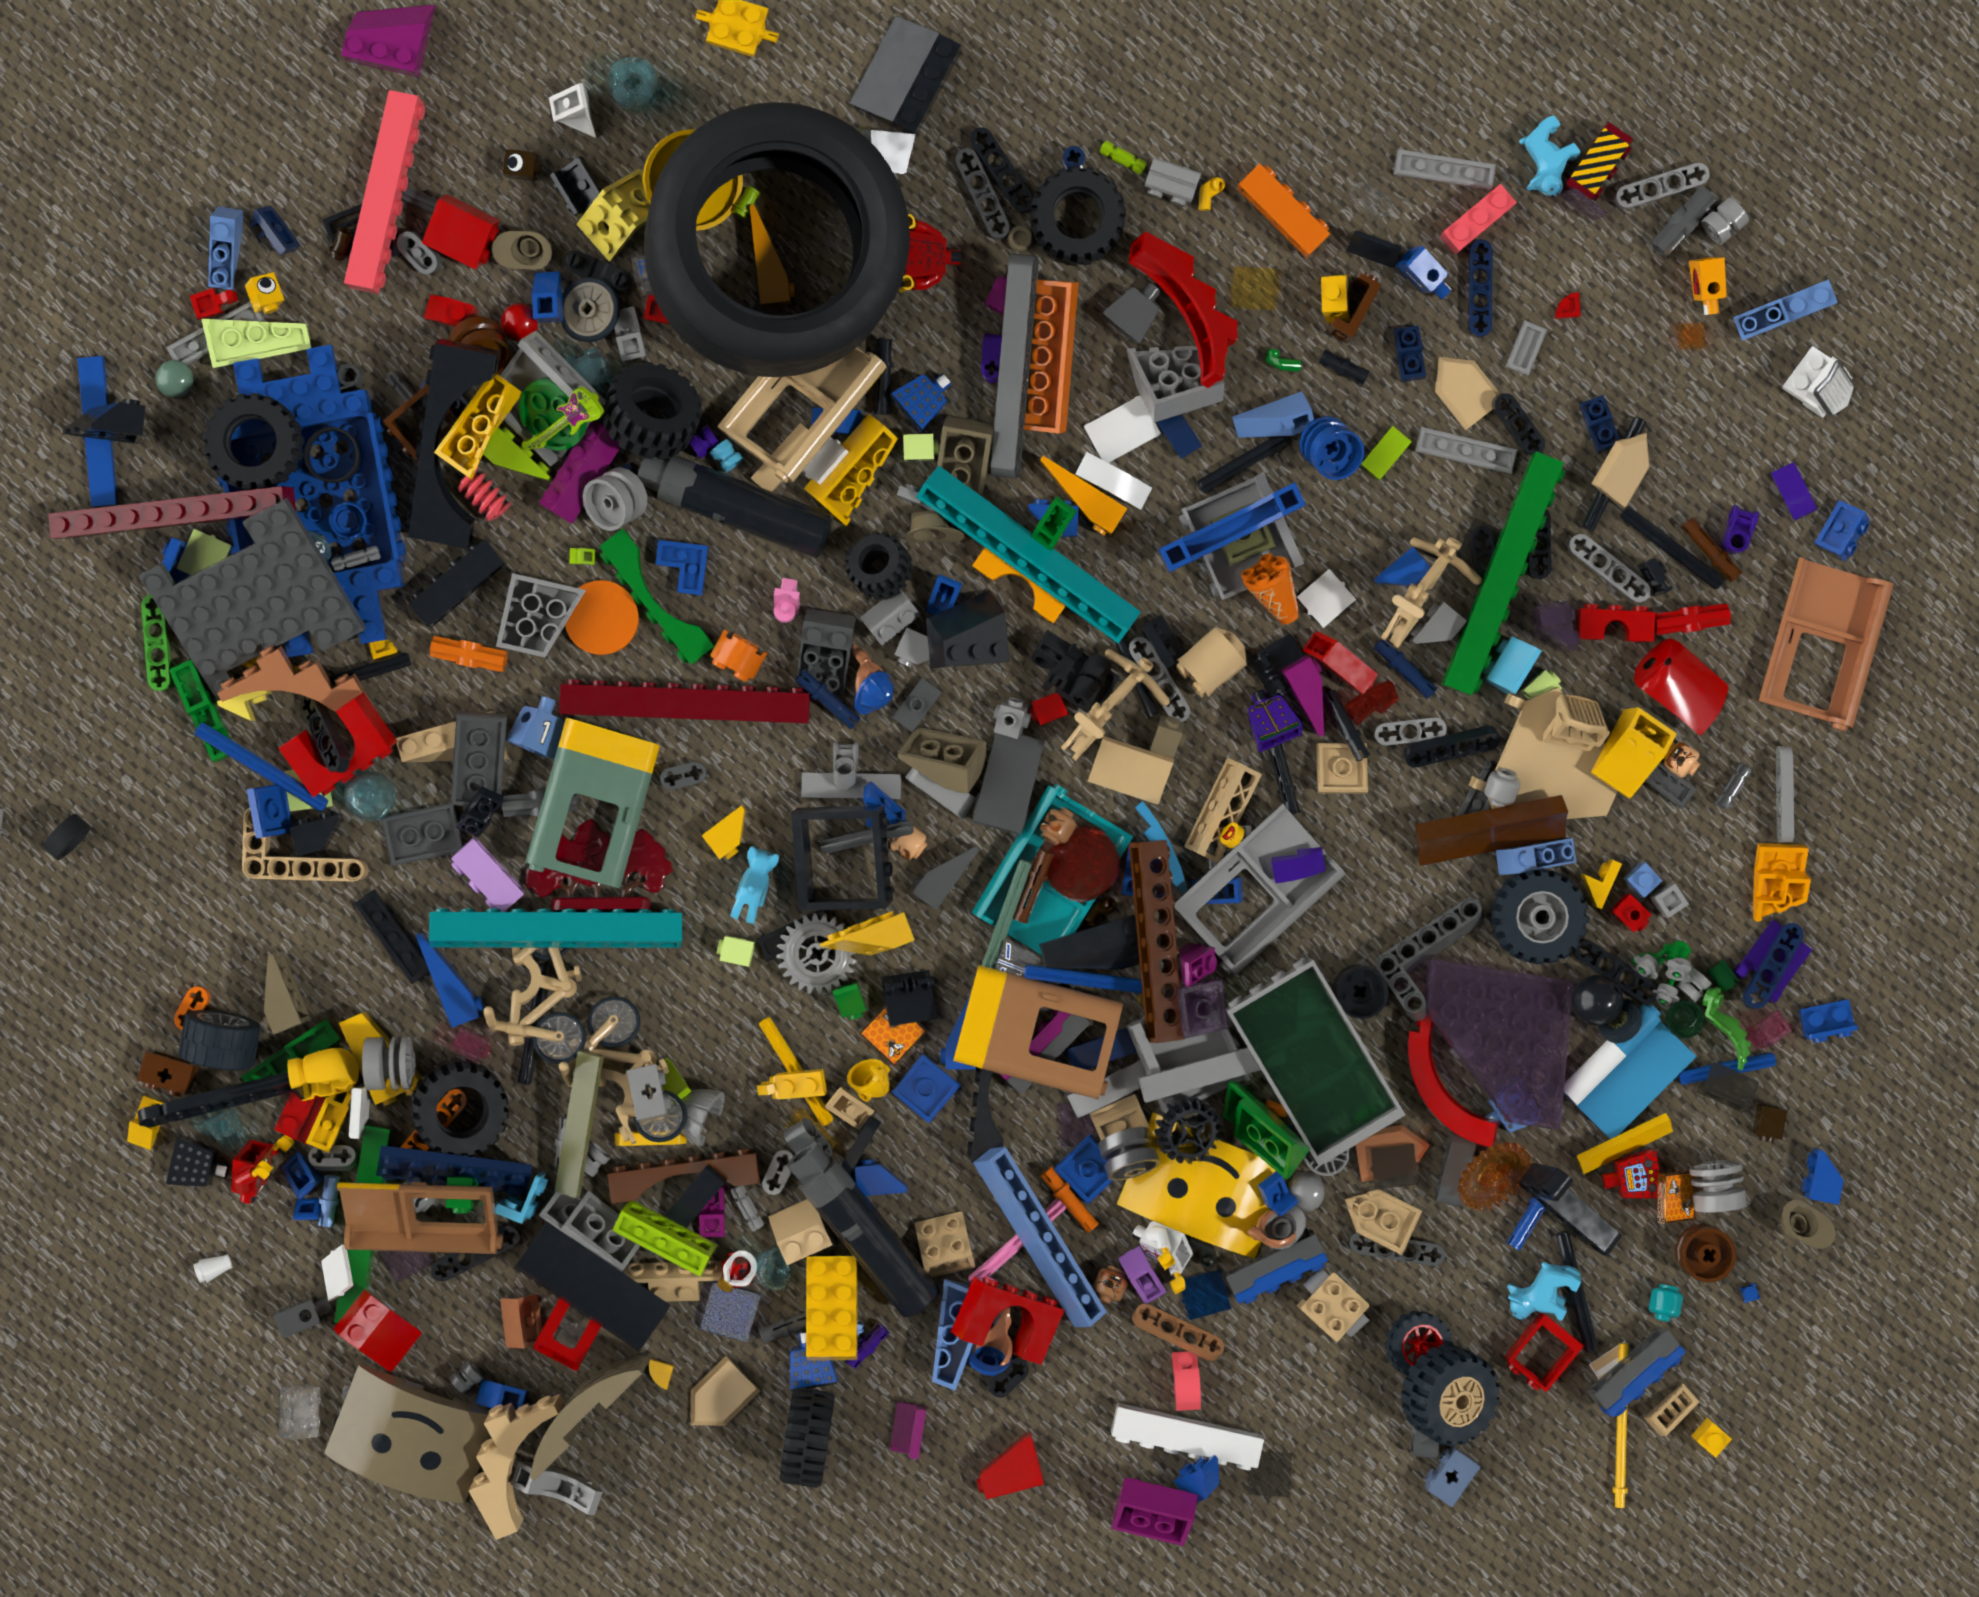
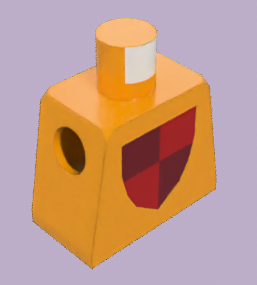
M1709 257L1689 260L1694 300L1703 301L1704 315L1719 313L1718 299L1726 298L1725 258ZM1710 284L1711 290L1708 292V285Z

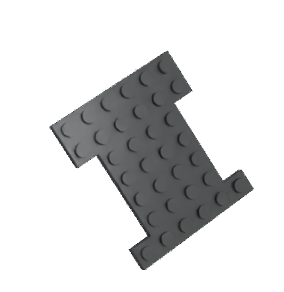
M288 498L246 518L242 522L254 540V544L175 583L163 562L139 575L218 701L221 700L217 694L219 689L222 688L220 684L234 677L231 669L260 655L259 652L271 645L276 647L309 630L320 649L324 651L366 629V625Z

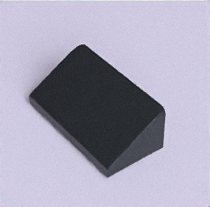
M1357 230L1352 234L1347 247V252L1391 268L1394 266L1401 251V246Z

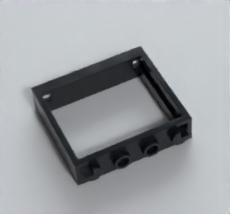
M884 805L798 807L791 812L799 910L886 909L892 903L893 893L895 892L894 887L890 884L893 865L892 862H889L888 852L891 850V840L887 837L886 833L889 819H887ZM871 818L878 898L815 899L808 820Z

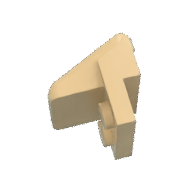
M1560 694L1556 699V716L1544 731L1543 742L1589 752L1594 746L1600 747L1609 736L1610 731H1608L1598 702L1581 696Z

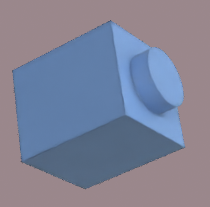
M1639 862L1622 878L1638 897L1643 898L1662 882V879L1646 862Z

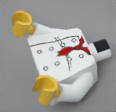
M1155 1221L1150 1222L1147 1228L1141 1225L1136 1226L1132 1237L1140 1241L1147 1256L1160 1262L1164 1270L1169 1268L1170 1275L1175 1277V1279L1169 1281L1173 1292L1178 1294L1185 1290V1280L1181 1273L1193 1255L1185 1234Z

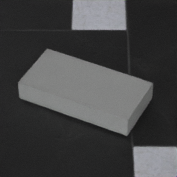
M1524 320L1505 368L1529 376L1547 329Z

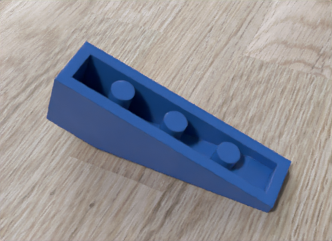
M424 932L415 935L451 1028L483 1016L482 1010H484V1005L480 996H475L472 989L438 948H430L429 938Z

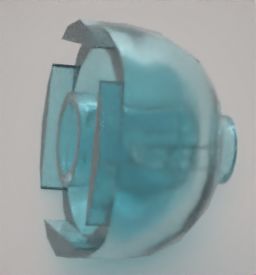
M363 771L357 773L348 781L345 787L344 800L347 808L353 815L362 820L376 821L382 819L395 804L396 792L393 783L386 776L378 772Z

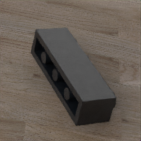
M477 540L468 548L470 552L463 558L459 556L449 564L451 568L446 573H438L430 580L431 585L426 590L421 588L412 595L413 601L409 603V606L427 627H434L507 564L487 540L482 542Z

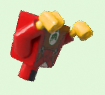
M284 1135L276 1143L271 1144L250 1139L235 1156L232 1165L231 1190L234 1193L241 1194V1202L246 1204L255 1202V1197L265 1186L271 1170H273V1167L270 1165L272 1157L279 1153V1148L286 1153L295 1143L292 1138Z

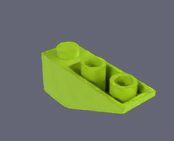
M498 427L488 441L483 455L497 467L551 482L553 478L549 474L552 471L542 461L537 464L531 458L533 452L524 449L522 445L519 447L513 441L516 436L506 427L501 430Z

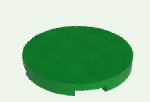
M542 377L531 382L519 398L518 408L521 422L533 436L537 433H542L565 415L564 412L557 411V407L568 403L569 397L549 377ZM584 422L574 435H570L572 427L570 424L547 441L545 448L563 451L576 445L586 432L587 422Z

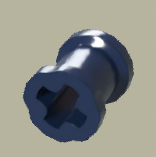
M1070 146L1064 151L1062 163L1065 170L1072 169V166H1079V169L1083 168L1085 153L1080 147ZM1070 155H1073L1075 158L1079 157L1077 164H1074L1073 161L1068 162Z

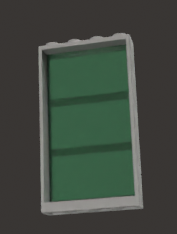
M1304 957L1293 963L1294 968L1285 973L1282 970L1271 977L1272 981L1268 984L1263 985L1260 983L1249 990L1251 994L1243 999L1241 996H1238L1229 1001V1007L1225 1010L1302 1140L1310 1148L1309 1151L1318 1166H1321L1405 1116V1113L1312 958L1307 960Z

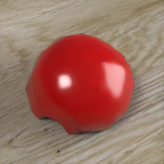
M518 302L508 306L502 314L501 328L510 340L520 342L524 337L537 331L538 322L533 319V308L529 304Z

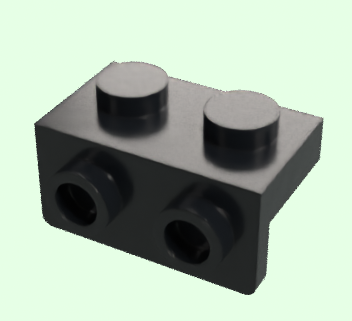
M583 156L577 157L560 171H553L550 174L554 187L562 194L566 201L567 209L576 217L583 216L602 191V187Z

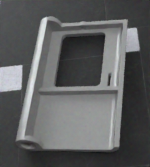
M1282 803L1175 902L1174 908L1209 946L1215 947V953L1222 959L1220 966L1229 975L1232 972L1237 975L1342 879L1346 873L1323 850L1325 871L1295 881L1275 883L1272 857L1297 855V849L1320 847ZM1247 869L1271 895L1273 903L1228 945L1223 946L1196 917V912L1240 871Z

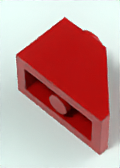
M430 294L423 318L455 328L458 323L465 319L476 317L478 309L474 305Z

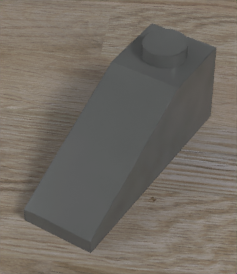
M974 846L926 872L924 876L919 874L911 885L915 888L912 893L937 910L977 854L979 848Z

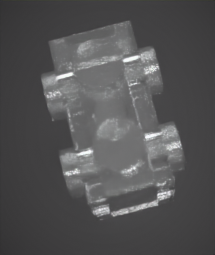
M310 1384L280 1387V1437L290 1440L318 1437L320 1427V1387Z

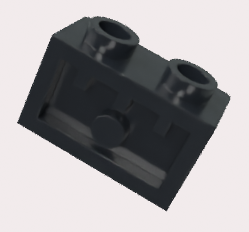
M1162 615L1140 627L1166 669L1178 663L1176 659L1185 654V651Z

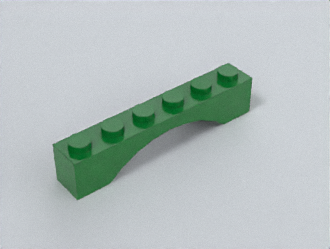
M622 528L599 546L603 551L599 554L608 566L614 565L618 570L615 575L624 586L627 583L633 590L630 593L638 605L643 603L649 611L645 614L654 625L659 623L664 629L661 632L662 636L669 644L674 642L678 647L679 651L676 654L684 664L689 662L691 665H694L713 650L714 643L701 627L690 625L674 618L654 600L642 575L640 548L626 530Z

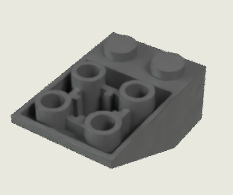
M807 608L803 623L796 677L799 675L807 681L800 674L802 670L806 669L820 683L824 682L831 693L844 695L857 616ZM795 682V687L803 688L798 682Z

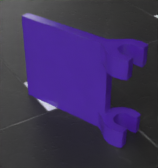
M1774 919L1765 928L1742 961L1734 968L1733 972L1739 979L1741 977L1745 978L1751 969L1756 972L1776 934L1782 927ZM1786 931V933L1788 934L1786 942L1781 943L1779 941V943L1787 945L1790 939L1796 937L1789 931ZM1802 941L1768 1002L1776 1003L1786 985L1811 953L1812 949ZM1775 949L1773 958L1776 962L1781 963L1785 959V954L1781 949ZM1764 970L1761 973V977L1769 983L1773 981V975L1769 970Z

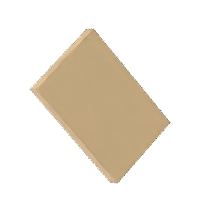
M1103 736L1088 782L1158 805L1174 759Z

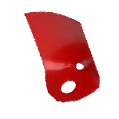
M1668 638L1656 645L1635 668L1634 682L1637 687L1658 701L1700 736L1715 721L1724 705L1729 689L1728 685L1684 645L1674 639ZM1670 657L1672 660L1671 664L1665 665V660ZM1656 658L1655 663L1650 668L1644 669V665L1649 659Z

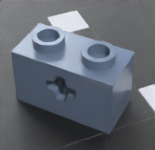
M1452 1446L1450 1450L1446 1448L1439 1458L1441 1463L1436 1470L1431 1469L1425 1478L1427 1482L1425 1484L1426 1489L1450 1507L1454 1506L1480 1469L1477 1461L1455 1446ZM1446 1472H1454L1455 1477L1447 1478L1445 1474Z

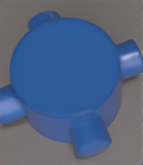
M1755 1283L1745 1287L1741 1286L1739 1289L1744 1298L1743 1302L1746 1304L1748 1301L1760 1299Z

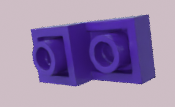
M1794 462L1771 473L1794 521L1817 510Z
M1322 847L1297 849V855L1272 857L1275 883L1295 881L1325 871Z

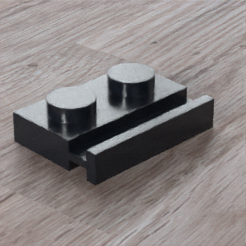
M1654 557L1637 565L1648 585L1654 587L1656 591L1653 593L1654 596L1665 594L1673 589L1672 586L1667 587L1665 580H1667L1665 576L1667 570L1660 560L1657 561Z

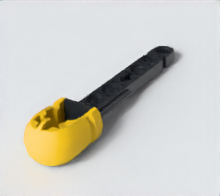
M331 1048L306 1055L303 1060L300 1058L288 1060V1072L168 1101L161 1105L156 1104L142 1108L138 1111L139 1125L141 1127H155L167 1124V1122H175L292 1092L302 1101L311 1100L315 1095L325 1097L340 1094L354 1087L359 1077V1066L356 1058L346 1049Z

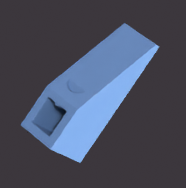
M218 206L210 215L208 287L227 290L234 289L243 230V210Z
M1302 391L1232 417L1238 438L1293 436L1303 432L1307 425L1314 421L1312 409Z
M1573 838L1496 850L1499 875L1518 874L1577 862Z

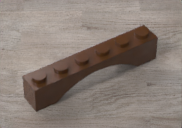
M751 1148L737 1149L736 1154L727 1155L726 1151L711 1153L712 1157L703 1159L701 1154L687 1156V1161L677 1162V1158L662 1160L663 1164L653 1165L652 1161L638 1163V1168L628 1169V1165L614 1166L613 1171L607 1174L611 1204L635 1201L655 1183L675 1175L700 1174L708 1164L727 1179L726 1182L735 1187L758 1184L761 1182L757 1151L751 1152Z

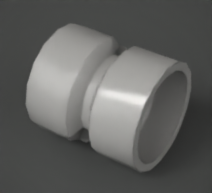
M1728 198L1717 207V212L1712 211L1701 220V225L1714 242L1722 245L1733 236V230L1738 232L1749 222V217L1740 204L1734 199Z

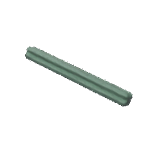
M1021 859L1018 863L983 959V966L995 969L1032 867V863L1027 860Z

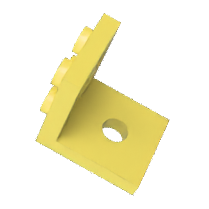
M637 169L603 188L576 224L608 261L613 260L637 229L646 224L650 205L643 188V172ZM604 222L608 224L609 231L605 228Z

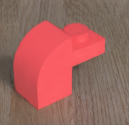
M1189 1351L1172 1352L1176 1411L1201 1409V1389L1197 1355Z

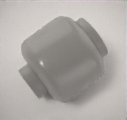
M1498 768V770L1489 774L1484 793L1490 799L1491 804L1503 807L1505 804H1511L1516 800L1521 783L1516 772L1507 768Z

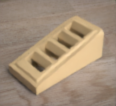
M1681 1383L1652 1409L1644 1419L1659 1436H1667L1700 1401ZM1680 1394L1689 1403L1688 1405L1685 1406L1684 1403L1678 1398ZM1673 1401L1681 1409L1680 1412L1671 1405ZM1665 1409H1667L1672 1414V1419H1670L1666 1415V1413L1664 1412ZM1658 1416L1666 1423L1665 1425L1657 1419Z

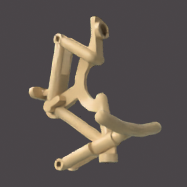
M1415 537L1410 540L1411 546L1438 556V559L1417 586L1412 583L1404 597L1397 594L1392 598V602L1398 606V609L1381 637L1383 640H1386L1393 631L1389 641L1396 648L1400 647L1419 619L1425 614L1424 609L1421 607L1424 602L1426 603L1429 596L1426 590L1434 587L1448 563L1456 567L1473 584L1480 585L1482 583V578L1462 559L1456 556V551L1462 545L1458 540L1449 537L1446 541L1448 546L1445 545V541L1439 539L1436 545Z
M1112 649L1105 651L1107 659L1123 667L1130 675L1102 705L1096 702L1087 715L1082 711L1075 714V720L1079 725L1061 746L1062 750L1065 751L1076 740L1070 748L1075 752L1072 758L1076 761L1097 738H1102L1105 735L1102 727L1112 716L1109 711L1115 705L1121 703L1137 682H1142L1146 685L1162 706L1169 705L1170 700L1155 680L1145 672H1149L1153 668L1150 660L1141 657L1138 665H1136L1133 661Z

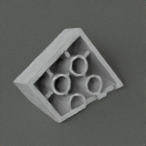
M1178 346L1174 350H1159V347L1149 348V351H1136V348H1127L1136 387L1154 423L1223 401V379L1219 382L1217 381L1210 388L1200 384L1201 367L1196 346Z
M512 573L496 647L545 658L586 590Z

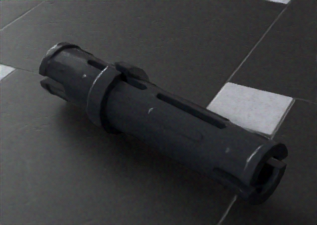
M876 339V356L885 363L887 368L875 382L874 414L890 415L891 368H893V362H891L892 339Z
M1331 690L1329 693L1333 702L1327 693L1323 695V700L1343 735L1342 740L1344 744H1348L1356 762L1362 761L1363 759L1358 750H1361L1364 758L1369 757L1371 754L1360 737L1362 735L1360 730H1356L1336 690Z
M1279 744L1268 749L1279 789L1277 794L1281 796L1282 803L1291 814L1300 813L1301 810L1295 793L1297 788L1296 785L1293 786L1283 746Z

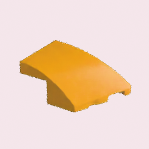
M1757 844L1753 891V919L1759 922L1762 920V917L1775 912L1781 913L1791 906H1798L1807 902L1811 878L1805 872L1809 851L1806 844Z

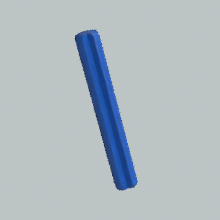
M1773 1053L1746 1057L1747 1062L1743 1070L1737 1069L1738 1059L1687 1069L1678 1075V1080L1680 1084L1685 1085L1769 1068L1776 1065V1058Z

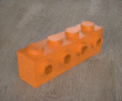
M1259 163L1238 184L1237 190L1307 259L1329 237L1330 233L1327 231L1329 227L1322 219L1318 218L1316 220L1310 214L1311 209L1304 201L1298 202L1292 196L1294 192L1287 184L1283 183L1281 185L1275 179L1276 174L1269 166L1265 165L1263 167Z

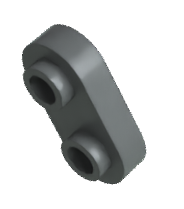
M411 230L401 233L397 239V247L400 253L420 273L427 275L437 272L441 266V258L437 251L422 244L423 237L418 232ZM411 239H413L415 242L414 247L410 245ZM428 257L432 259L431 265L427 262Z

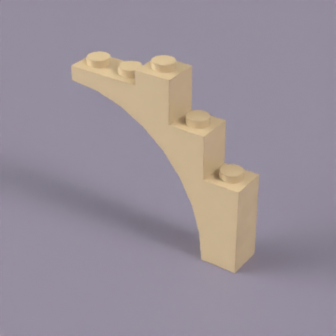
M560 1394L553 1397L545 1396L536 1404L531 1406L525 1404L515 1410L512 1403L505 1406L497 1405L489 1411L484 1422L492 1438L482 1443L476 1456L484 1472L474 1477V1481L468 1491L496 1540L518 1532L524 1520L516 1503L514 1489L511 1485L516 1451L531 1431L542 1422L559 1414L564 1404Z

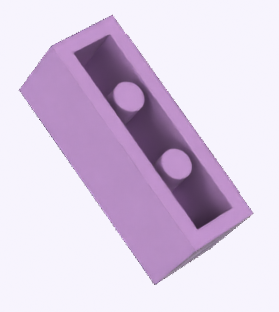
M476 836L468 841L451 858L453 868L460 875L464 873L471 880L468 883L476 893L482 892L487 897L485 902L491 909H500L501 912H505L525 893L520 884Z

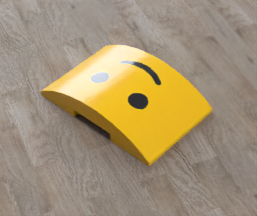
M1153 1112L1148 1123L1149 1127L1147 1128L1150 1129L1154 1141L1150 1148L1156 1149L1160 1164L1148 1173L1126 1179L1117 1205L1196 1239L1255 1259L1261 1241L1254 1240L1248 1234V1230L1252 1226H1256L1262 1214L1271 1210L1265 1205L1258 1185L1272 1175L1275 1170L1251 1150L1224 1140L1214 1141L1213 1143L1217 1149L1210 1147L1208 1150L1210 1157L1202 1154L1201 1162H1198L1195 1158L1192 1164H1188L1185 1160L1182 1164L1178 1163L1176 1158L1171 1160L1167 1157V1154L1160 1150L1161 1146L1156 1142L1159 1136L1155 1134L1154 1130L1160 1127L1156 1124L1155 1120H1162L1163 1117ZM1176 1123L1173 1126L1172 1132L1176 1129ZM1184 1124L1187 1133L1193 1137L1189 1127ZM1188 1142L1183 1146L1180 1145L1178 1147H1188L1193 1145L1194 1143Z

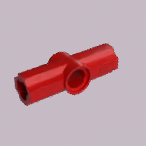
M1717 604L1701 607V605L1679 608L1677 611L1656 613L1654 633L1655 635L1681 631L1682 633L1702 631L1704 628L1730 625V609L1728 604Z

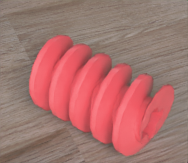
M477 466L472 480L466 475L462 478L458 491L460 493L466 492L465 498L467 500L473 499L472 505L474 507L480 506L479 513H487L486 520L492 521L500 517L511 506L512 501L505 504L504 501L507 495L504 494L498 497L497 494L500 488L497 487L491 490L490 486L493 481L489 480L484 483L483 479L486 474L482 473L477 476L476 472L479 469Z

